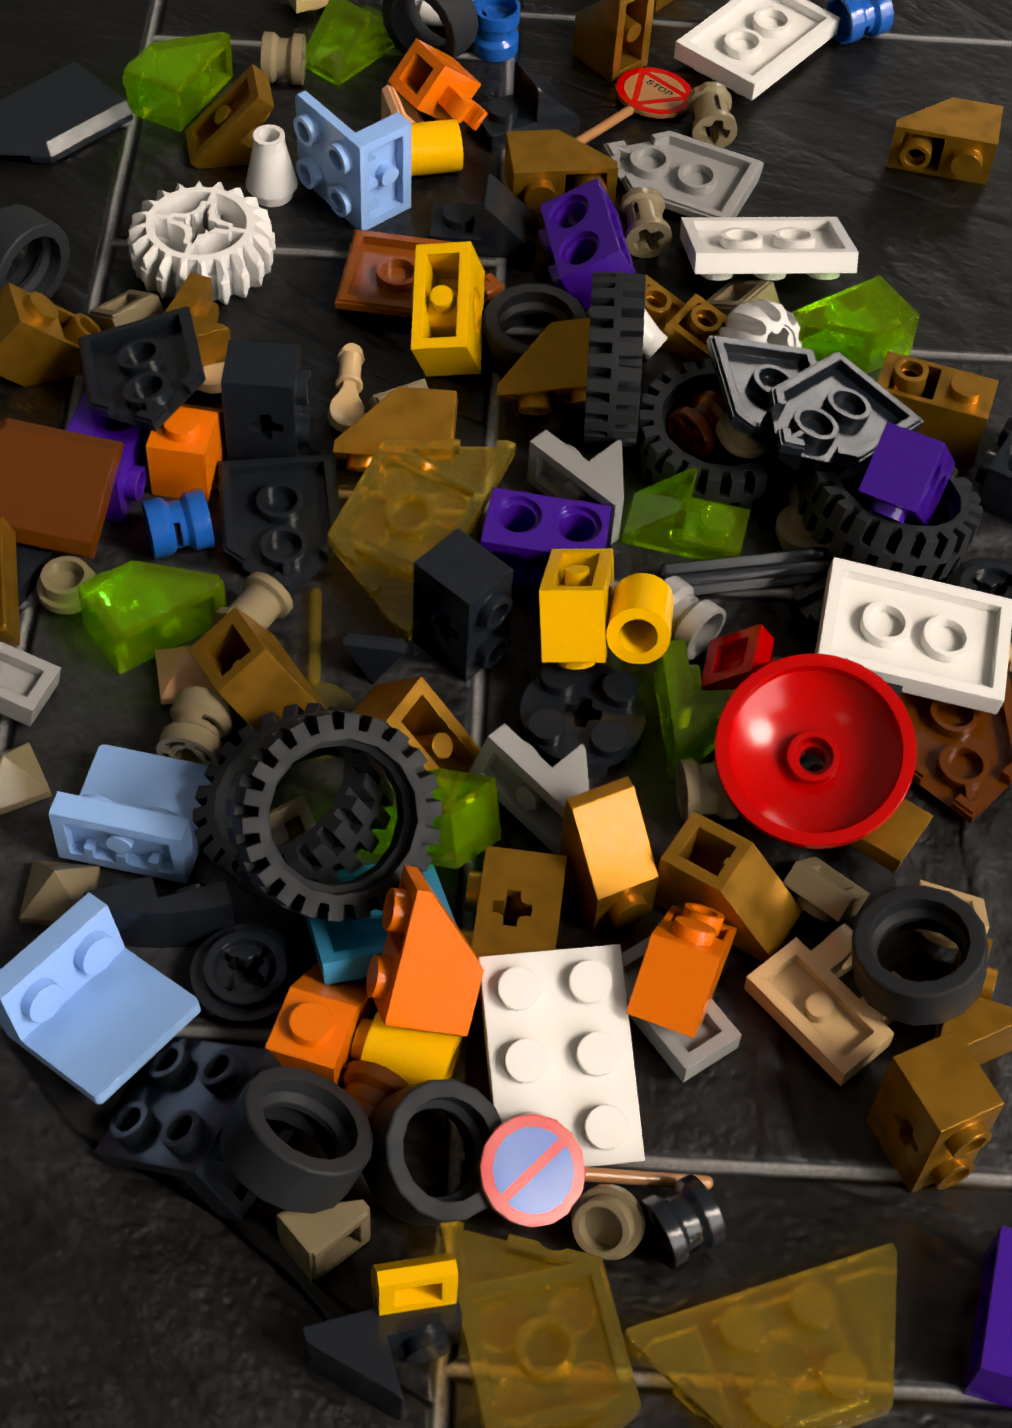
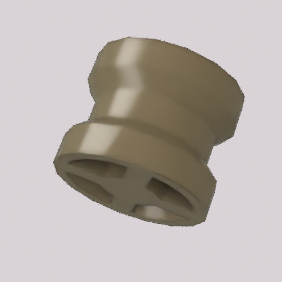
M263 32L260 66L261 70L268 75L269 83H274L279 78L288 79L292 85L304 84L306 70L305 34L294 33L290 38H280L275 32Z
M693 758L677 760L675 791L679 815L684 824L693 811L702 816L717 815L722 821L735 820L738 817V812L728 800L719 781L715 759L711 763L698 764Z

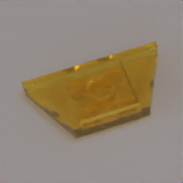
M384 438L327 534L329 546L400 637H407L408 641H410L413 636L414 562L457 528L468 536L471 534L491 498L493 487L497 488L515 456V443L509 440H497L496 447L460 446V439H436L429 443H421L414 439Z
M460 1221L440 1223L439 1234L443 1253H452L457 1263V1297L463 1315L461 1334L482 1428H623L638 1416L641 1402L601 1256L568 1248L560 1251L550 1250L542 1246L539 1241L509 1234L506 1241L464 1230V1222Z
M893 1242L626 1328L624 1335L627 1350L637 1360L643 1356L674 1386L673 1394L695 1415L707 1418L715 1428H850L885 1416L893 1406L896 1248Z

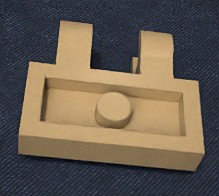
M846 923L835 929L811 951L797 937L747 975L744 989L840 1087L891 1045L894 1032L887 1025L895 1021L888 1019L869 1006L863 997L859 999L839 979L853 968V930ZM895 971L891 972L895 976L902 978Z

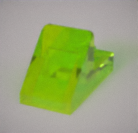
M329 0L306 46V68L334 85L340 86L393 49L395 45L384 27L382 13L367 4L360 8L347 0Z
M690 468L635 493L624 529L622 543L693 559L740 555L751 510L694 498L698 468Z
M685 640L670 641L667 651L657 659L654 676L669 781H675V768L678 759L693 758L699 764L715 748V738L720 716L727 701L736 690L701 691L700 668L698 665H689Z

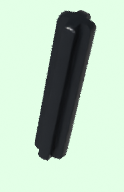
M821 546L668 562L660 566L658 577L666 580L673 575L679 576L693 587L694 596L816 583L827 577L833 555L828 553V547Z

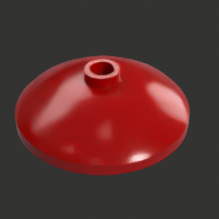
M809 653L793 655L773 661L755 671L738 686L727 701L719 719L715 738V762L719 781L728 800L738 814L752 827L769 838L791 846L808 849L835 848L847 845L872 834L885 824L900 807L908 792L915 772L917 744L912 721L906 707L895 691L880 676L863 665L846 658L827 654ZM806 754H815L822 759L824 767L819 771L810 772L801 766L800 759Z

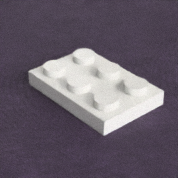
M731 0L676 41L674 58L752 101L835 36L838 31L840 17L808 0Z
M681 217L680 239L695 274H701L702 277L709 280H728L733 277V274H754L756 277L764 280L784 279L787 274L807 273L808 276L815 279L832 280L838 278L840 273H857L859 252L837 217Z
M834 557L827 574L815 654L835 655L859 663L880 676L885 682L903 686L902 692L997 714L1005 699L1012 630V599Z
M621 945L479 957L478 960L484 969L480 985L490 1097L491 1104L496 1108L502 1123L512 1117L529 1114H539L556 1119L572 1132L583 1151L585 1167L645 1161L629 1015L626 1014L627 998Z

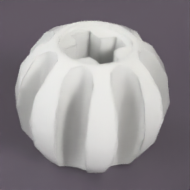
M765 299L752 300L750 303L739 304L728 314L726 327H721L718 335L721 337L802 348V342L798 339L800 326L793 313L785 310L783 305Z

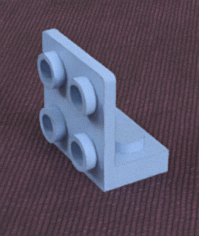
M304 90L295 95L296 117L293 124L297 135L298 149L296 171L300 181L307 189H313L330 204L332 210L339 217H344L358 230H368L411 208V122L397 112L355 133L307 91Z
M106 744L99 746L80 795L57 791L48 814L58 856L60 858L188 884L201 848L194 833L198 827L192 821L193 809L201 807L195 799L198 786L211 785L204 776L209 765Z
M89 892L0 969V1022L7 1036L96 1104H102L201 1011L195 996L125 948L108 905Z

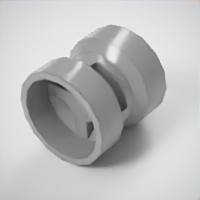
M673 575L664 580L671 588L674 596L671 628L672 646L674 650L686 659L693 660L708 649L710 640L716 639L725 623L726 612L712 600L705 599L699 601L694 596L693 587L679 576Z

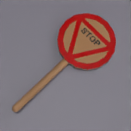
M645 67L624 72L617 80L615 93L625 107L575 139L586 144L628 118L634 112L645 117L657 119L674 118L685 114L688 111L687 97L692 89L689 83L679 75L664 69Z

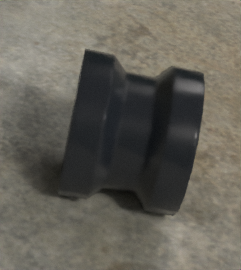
M692 1174L676 1180L672 1192L662 1197L651 1194L638 1201L645 1216L644 1235L656 1256L670 1269H674L687 1262L690 1251L698 1246L713 1248L725 1241L726 1228L721 1212L707 1187L699 1178Z

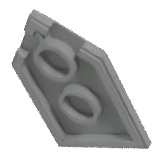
M673 131L652 134L650 141L627 145L624 140L603 144L605 155L617 161L619 168L618 177L627 192L637 187L657 189L664 198L665 210L685 217H737L758 183L764 162Z

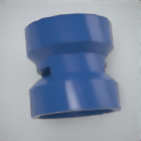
M473 0L479 24L476 40L471 44L473 54L488 62H502L514 57L518 52L519 32L516 27L520 23V2L518 0Z
M829 0L827 11L840 17L838 31L833 38L841 45L859 41L863 34L872 37L887 33L891 29L894 20L891 0Z
M202 489L183 492L179 499L165 501L160 497L142 500L145 527L154 559L173 556L177 548L190 546L197 551L214 547V534L210 513Z

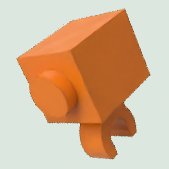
M417 38L388 80L417 110L438 120L457 119L459 123L463 120L472 129L477 130L488 114L479 104L472 100L481 83L453 57Z

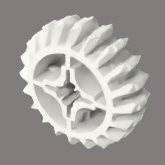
M198 181L196 187L185 188L177 183L174 192L168 193L158 190L156 201H142L141 212L132 215L131 229H129V237L127 239L132 268L136 272V277L141 278L144 282L146 290L158 291L163 301L175 297L191 272L210 277L212 280L213 300H220L225 305L228 304L231 295L247 298L248 289L250 287L262 286L265 274L271 273L273 250L276 249L275 233L272 232L271 220L268 218L267 210L259 207L257 197H244L241 188L226 191L221 182H218L213 187H203L201 182Z

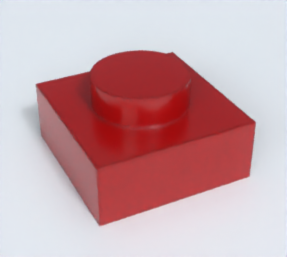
M758 624L710 640L700 688L713 702L731 697L733 692L746 678L770 663L775 640L762 624Z

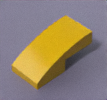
M444 1253L373 1264L371 1268V1289L374 1308L378 1307L379 1316L456 1304L458 1269L454 1255L452 1253Z

